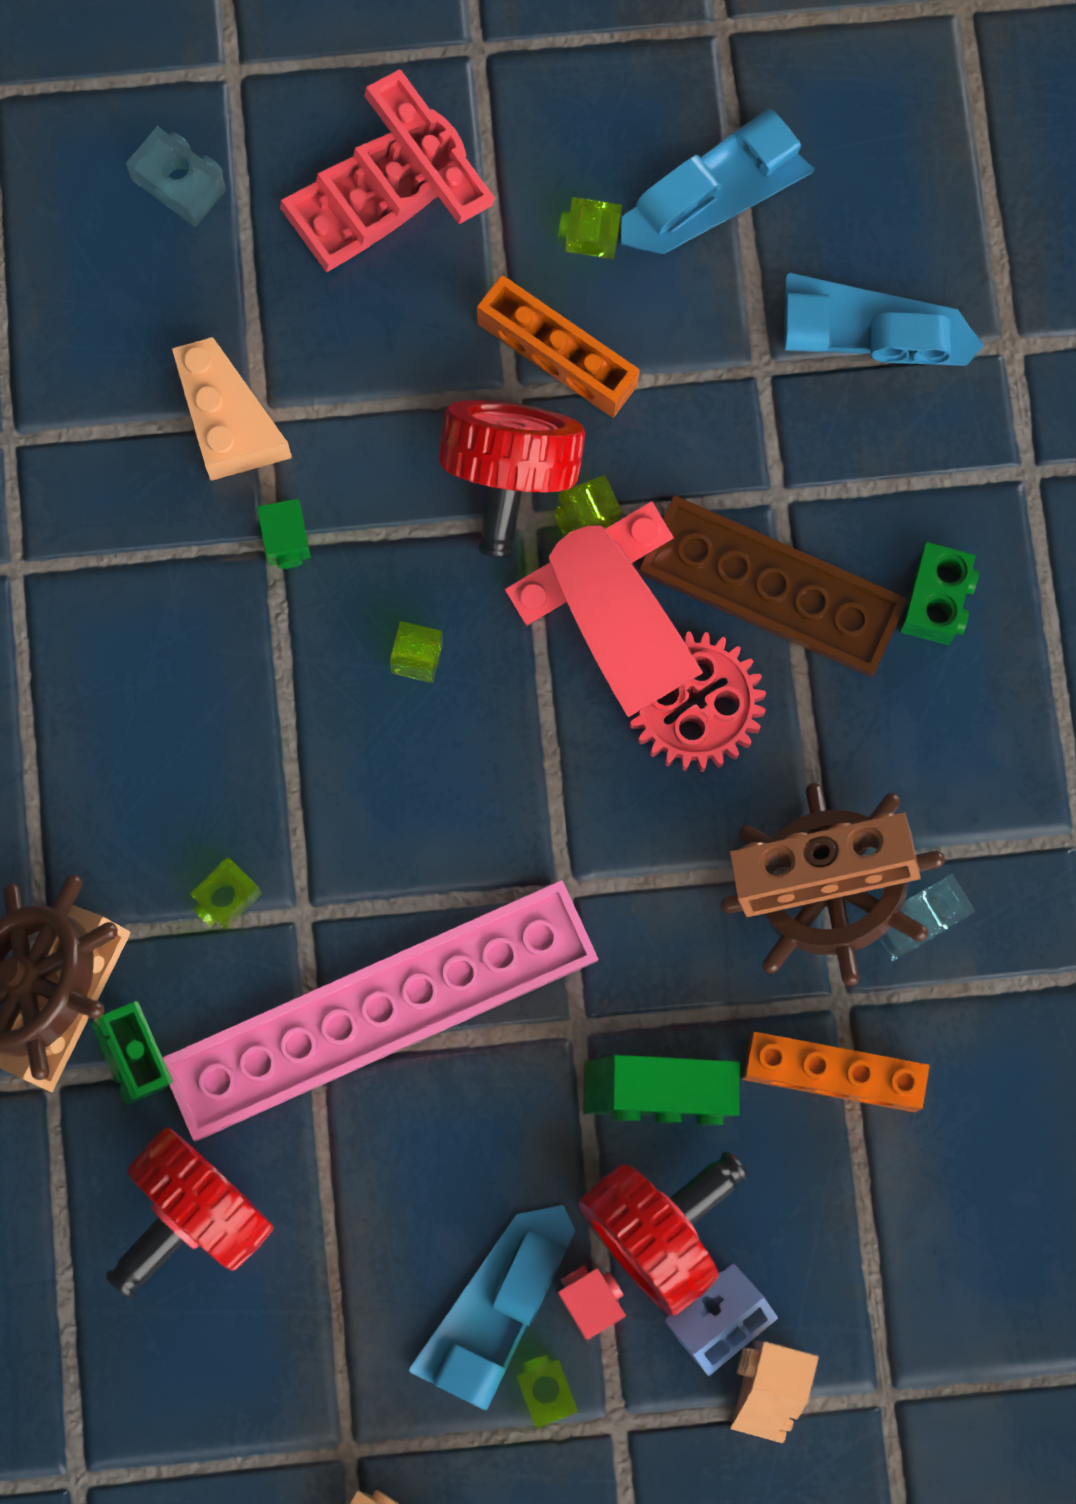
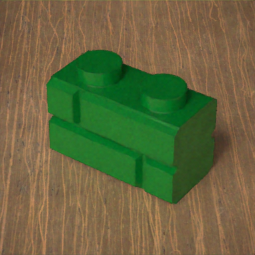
M138 1001L108 1012L92 1022L90 1026L115 1083H120L121 1085L118 1090L125 1106L164 1090L173 1083Z

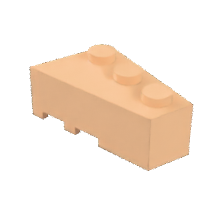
M213 337L172 348L203 460L211 481L292 458L288 442Z
M752 1340L751 1348L743 1347L737 1366V1374L743 1375V1380L731 1429L783 1443L786 1431L790 1432L793 1427L794 1421L789 1420V1418L798 1419L808 1403L819 1356L762 1341Z

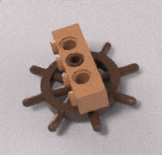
M811 783L806 788L810 814L791 822L778 832L774 838L750 825L743 826L740 829L739 837L747 845L742 849L730 851L737 895L725 897L721 901V909L727 914L744 911L746 917L764 914L770 926L780 936V939L763 960L762 967L765 972L769 974L776 973L796 947L818 955H837L843 983L853 986L859 981L855 951L872 944L891 927L918 942L924 941L928 937V929L925 925L901 911L907 896L908 882L921 879L920 872L940 868L945 862V857L940 851L916 855L905 812L894 814L901 802L897 794H886L870 817L847 810H827L821 785ZM870 847L876 850L871 855L863 856ZM783 867H789L786 873L780 875ZM885 887L880 900L865 892ZM849 902L868 914L849 925L845 904ZM804 905L794 919L783 910ZM825 906L828 907L832 929L811 927Z

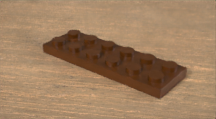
M673 496L663 521L674 538L646 554L639 569L640 575L873 678L908 598L678 496Z

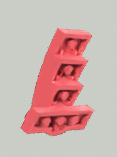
M401 69L367 86L364 95L391 133L356 147L353 157L318 173L315 183L281 200L280 209L326 273L394 231L437 196L458 224L493 206L495 197L466 159L464 145L456 129L442 115L433 109H429Z
M652 501L606 529L602 526H585L568 533L555 545L549 555L550 562L505 589L526 626L566 602L568 603L596 662L627 717H630L703 673L655 595L632 565L636 560L674 538Z

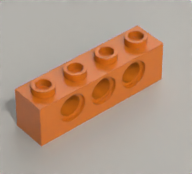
M501 275L477 306V325L610 417L614 418L637 388L640 369L505 276Z
M753 1032L749 1037L742 1080L915 1113L923 1109L930 1065Z

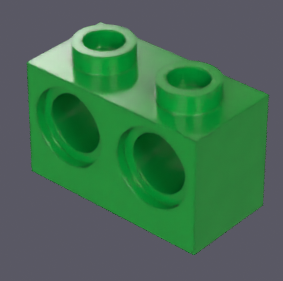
M929 542L925 543L918 559L900 633L948 646L956 634L963 635L969 617V610L963 609L966 594H974L980 572L973 569L976 555ZM941 567L950 568L955 572L957 581L954 583L943 582L937 575V569ZM930 607L942 609L947 616V621L944 623L931 621L927 616L926 609Z

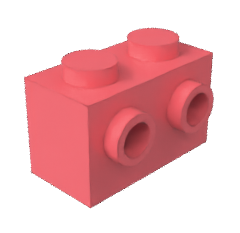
M584 1265L560 1280L565 1288L557 1292L585 1340L590 1339L626 1316L617 1301L618 1298L623 1296V1293L610 1272L601 1275L598 1268L589 1273Z

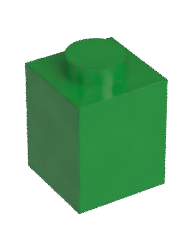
M299 498L257 506L269 566L277 565L280 569L298 567L303 564V560L311 558Z

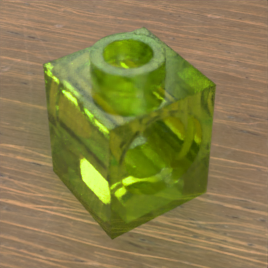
M572 197L570 212L562 211L559 227V236L566 237L565 252L614 259L622 205Z
M606 475L559 493L558 508L553 510L556 522L563 534L585 526H602L606 529L621 520L622 511Z
M400 621L390 659L392 674L433 683L443 647L442 631Z
M227 857L190 893L198 903L192 910L210 928L217 922L226 930L262 895V892ZM227 886L234 889L235 897L230 905L226 907L213 905L212 897L218 888Z
M546 1354L522 1364L524 1373L516 1376L536 1429L578 1413L559 1359L550 1362ZM550 1376L558 1383V1395L551 1402H540L532 1393L533 1384L539 1377Z

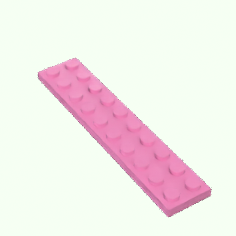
M561 880L163 1057L173 1080L170 1087L191 1137L196 1142L598 962V957L564 882Z

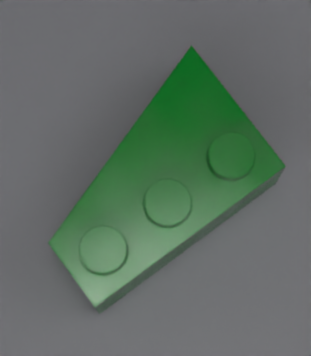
M612 1055L584 1062L583 1115H614L613 1121L638 1122L640 1121V1116H655V1123L666 1124L682 1123V1117H697V1125L709 1126L723 1125V1118L739 1116L740 1062Z

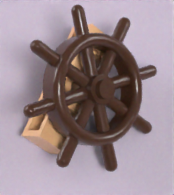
M76 874L69 875L65 879L52 907L45 905L24 907L21 889L16 884H8L3 891L6 915L0 918V1005L3 1004L0 1010V1069L50 1092H53L89 1017L97 1019L103 1015L104 1005L98 1001V998L131 933L103 916L73 905L83 885L81 877ZM40 931L30 950L28 936ZM12 950L13 956L4 961V958Z

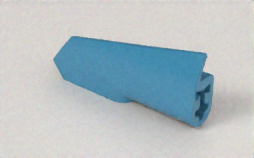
M767 108L701 158L699 155L691 157L650 187L639 198L636 207L621 217V245L665 254L814 172V167L798 154L801 144L775 111Z
M788 273L786 276L784 311L785 351L871 354L874 360L885 363L967 366L984 347L982 341L970 328L958 309L794 273Z
M564 1205L516 1214L411 1365L410 1372L479 1408L488 1409L527 1325L530 1326L576 1232Z

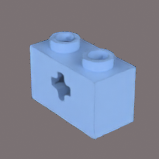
M733 1263L723 1272L719 1273L717 1282L699 1299L680 1314L669 1316L664 1321L693 1359L710 1376L778 1318L764 1296Z

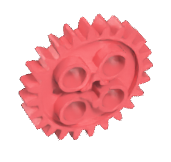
M687 632L684 641L698 664L706 665L710 669L712 676L705 681L692 679L673 690L677 696V701L672 705L664 706L655 701L636 712L635 714H638V716L630 722V729H644L638 739V743L644 744L649 741L654 743L650 753L651 757L658 755L662 750L666 752V766H669L677 757L681 759L683 771L688 769L692 760L697 761L700 771L704 772L707 759H712L714 764L721 768L724 753L734 760L738 758L739 752L736 744L745 748L750 747L752 741L745 732L758 734L761 726L751 718L764 716L766 709L754 703L763 700L766 696V691L753 689L761 681L762 676L761 674L748 675L747 672L753 664L752 659L741 663L737 660L741 647L737 646L728 653L724 650L726 638L722 637L714 646L710 645L708 632L704 633L700 643H695L691 632ZM725 679L727 681L725 686L712 691L704 698L702 709L697 705H693L671 724L667 725L664 723L666 717L686 707L690 694L695 699L699 698L719 680ZM720 698L731 699L736 704L737 711L732 715H722L716 710L714 702ZM686 722L696 723L702 730V736L696 740H688L681 735L679 727Z

